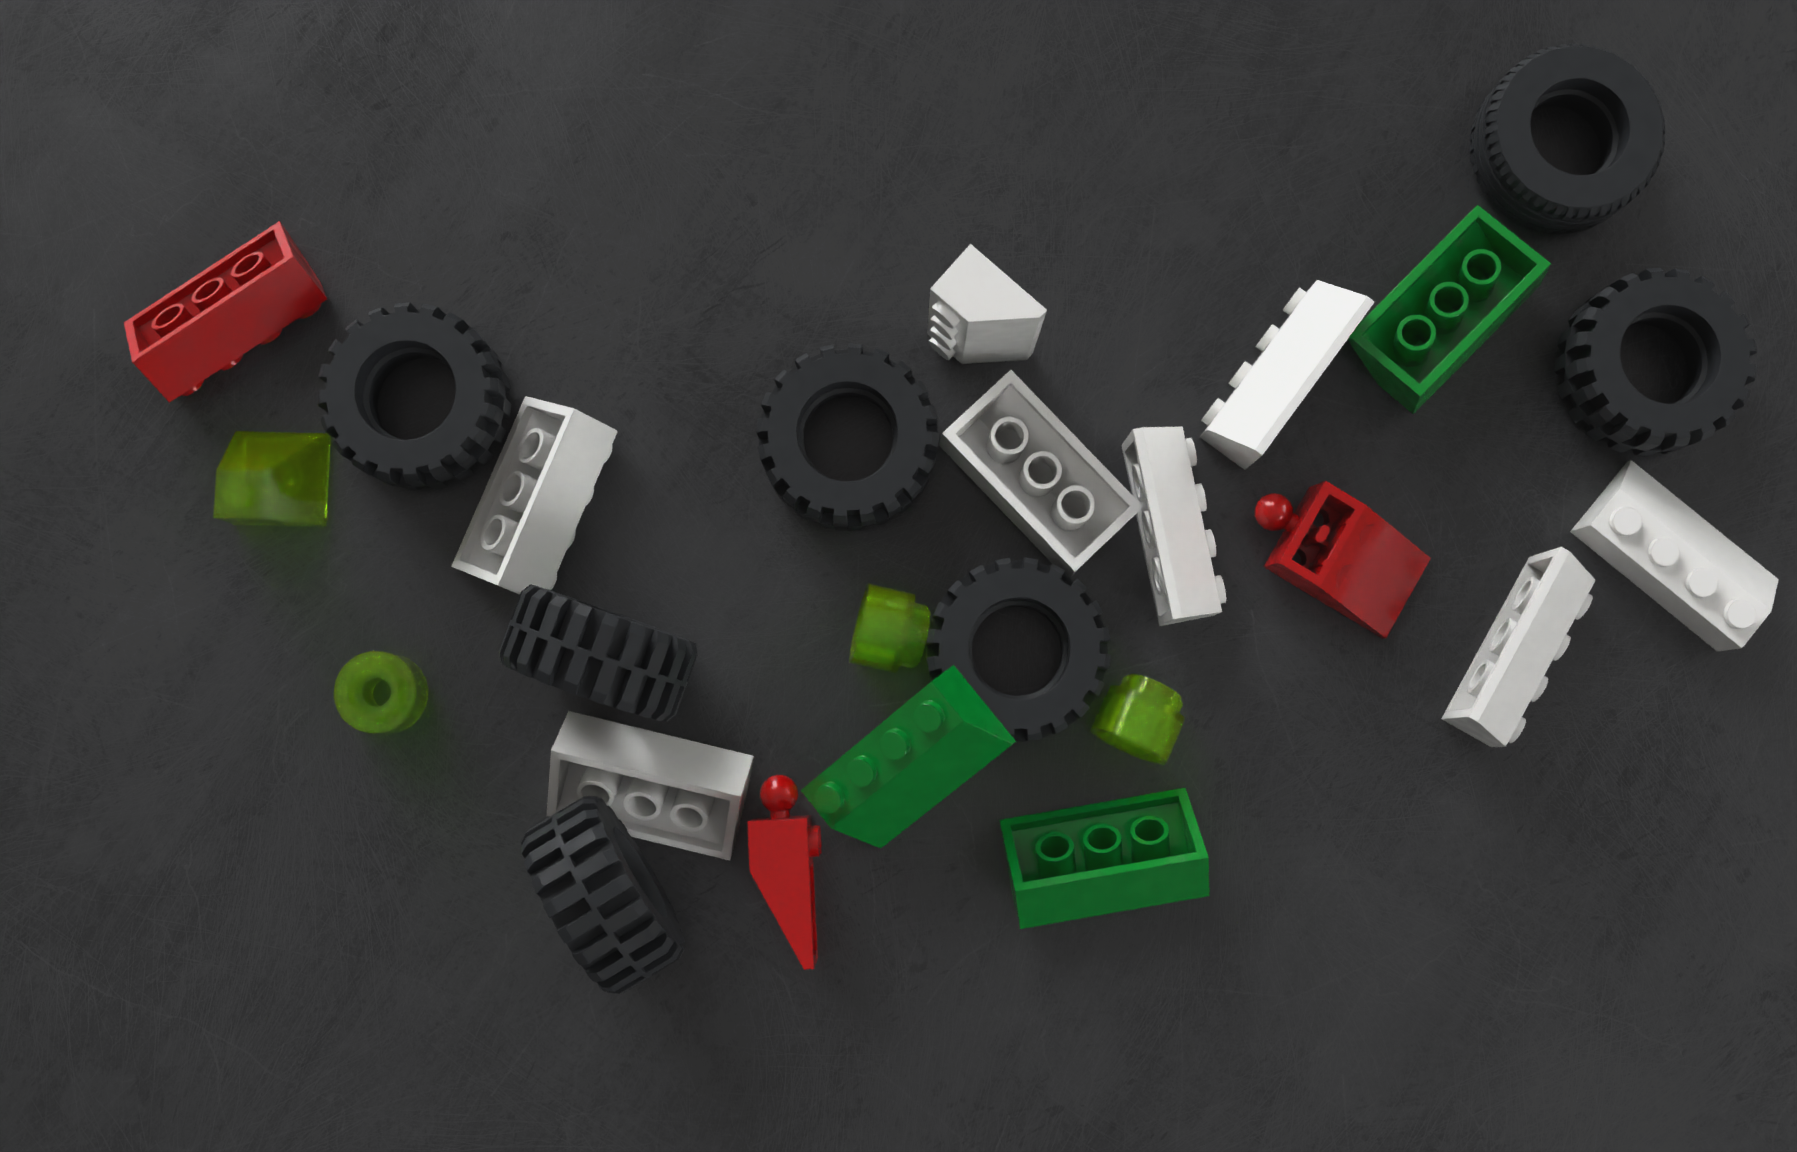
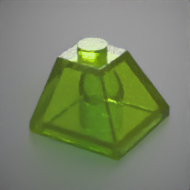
M235 431L216 470L213 518L234 525L326 527L331 436L327 433Z

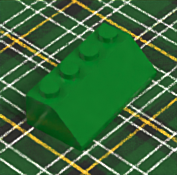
M1477 205L1358 324L1347 340L1376 383L1409 412L1414 414L1541 285L1551 263Z
M952 665L805 786L801 792L831 829L881 849L1013 745L1016 740L958 669Z
M1186 788L1000 820L1011 890L1020 929L1210 896L1209 857Z

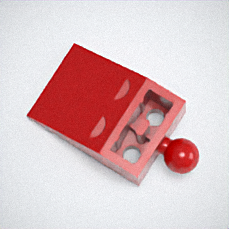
M1327 481L1309 487L1294 513L1291 502L1285 496L1278 493L1263 496L1255 507V518L1261 527L1269 531L1284 529L1264 568L1380 638L1386 639L1431 558L1367 505ZM1318 512L1324 518V523L1320 527H1316L1313 524ZM1296 552L1301 557L1300 564L1292 560Z
M773 775L764 781L760 789L761 802L770 811V817L754 818L747 821L749 870L803 969H814L818 960L813 857H819L822 854L821 826L812 825L811 815L790 816V810L798 800L797 785L788 776Z

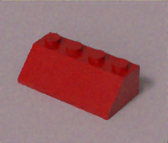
M279 221L125 321L124 327L132 363L170 403L181 395L188 396L197 391L206 378L220 369L228 370L234 367L242 359L243 354L258 344L264 345L272 342L281 334L284 327L296 319H304L313 315L320 308L322 302L327 300V296L320 280Z

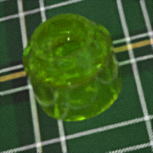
M868 583L855 623L849 663L895 674L900 666L907 668L917 666L921 660L929 630L931 612L928 607L915 603V594Z
M383 651L365 652L349 660L339 672L334 686V701L340 716L351 727L366 733L393 734L409 728L420 718L428 700V686L421 669L404 656ZM385 680L390 686L391 694L389 700L382 706H379L373 699V689L378 682Z
M1129 674L1123 677L1120 686L1112 685L1109 687L1090 731L1103 742L1124 753L1147 762L1165 765L1185 722V717L1179 713L1183 705L1181 696L1170 687L1151 678L1138 674Z

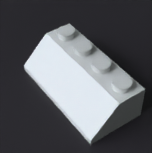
M970 244L930 288L927 334L931 339L928 342L943 358L950 360L954 357L961 364L1027 360L1033 354L1047 309Z
M1319 280L1307 292L1299 287L1283 308V311L1289 314V317L1280 329L1272 324L1255 346L1262 351L1261 355L1253 365L1245 361L1228 383L1235 388L1226 402L1217 398L1201 421L1208 425L1200 438L1244 470L1264 454L1375 301L1368 296Z
M1012 370L1006 373L941 435L938 445L1052 564L1065 570L1064 574L1069 578L1143 508L1137 499Z
M525 396L451 567L519 595L530 584L552 590L557 580V571L566 550L574 541L575 530L585 506L588 505L593 497L594 485L603 464L611 455L612 443L618 431L574 408Z
M1183 426L1141 427L1133 429L1123 442L1122 450L1131 493L1143 506L1136 514L1159 626L1217 615L1222 612L1221 604L1226 603V590L1221 575L1214 576L1211 557H1216L1215 539L1211 529H1204L1201 512L1207 509L1205 492L1201 483L1195 484L1191 466L1197 464L1194 442L1192 438L1185 439Z
M1632 460L1627 461L1570 531L1716 651L1743 648L1772 611L1779 579Z
M1559 547L1528 558L1442 716V720L1490 747H1506L1508 742L1513 743L1520 736L1526 723V719L1522 717L1530 701L1535 702L1544 692L1548 683V677L1544 676L1552 660H1558L1566 651L1571 639L1567 632L1574 619L1578 620L1586 613L1593 599L1589 592L1595 579L1570 551Z
M568 711L551 749L546 816H552L584 796H598V798H602L607 806L612 808L617 818L627 828L631 837L730 861L749 788L754 756Z

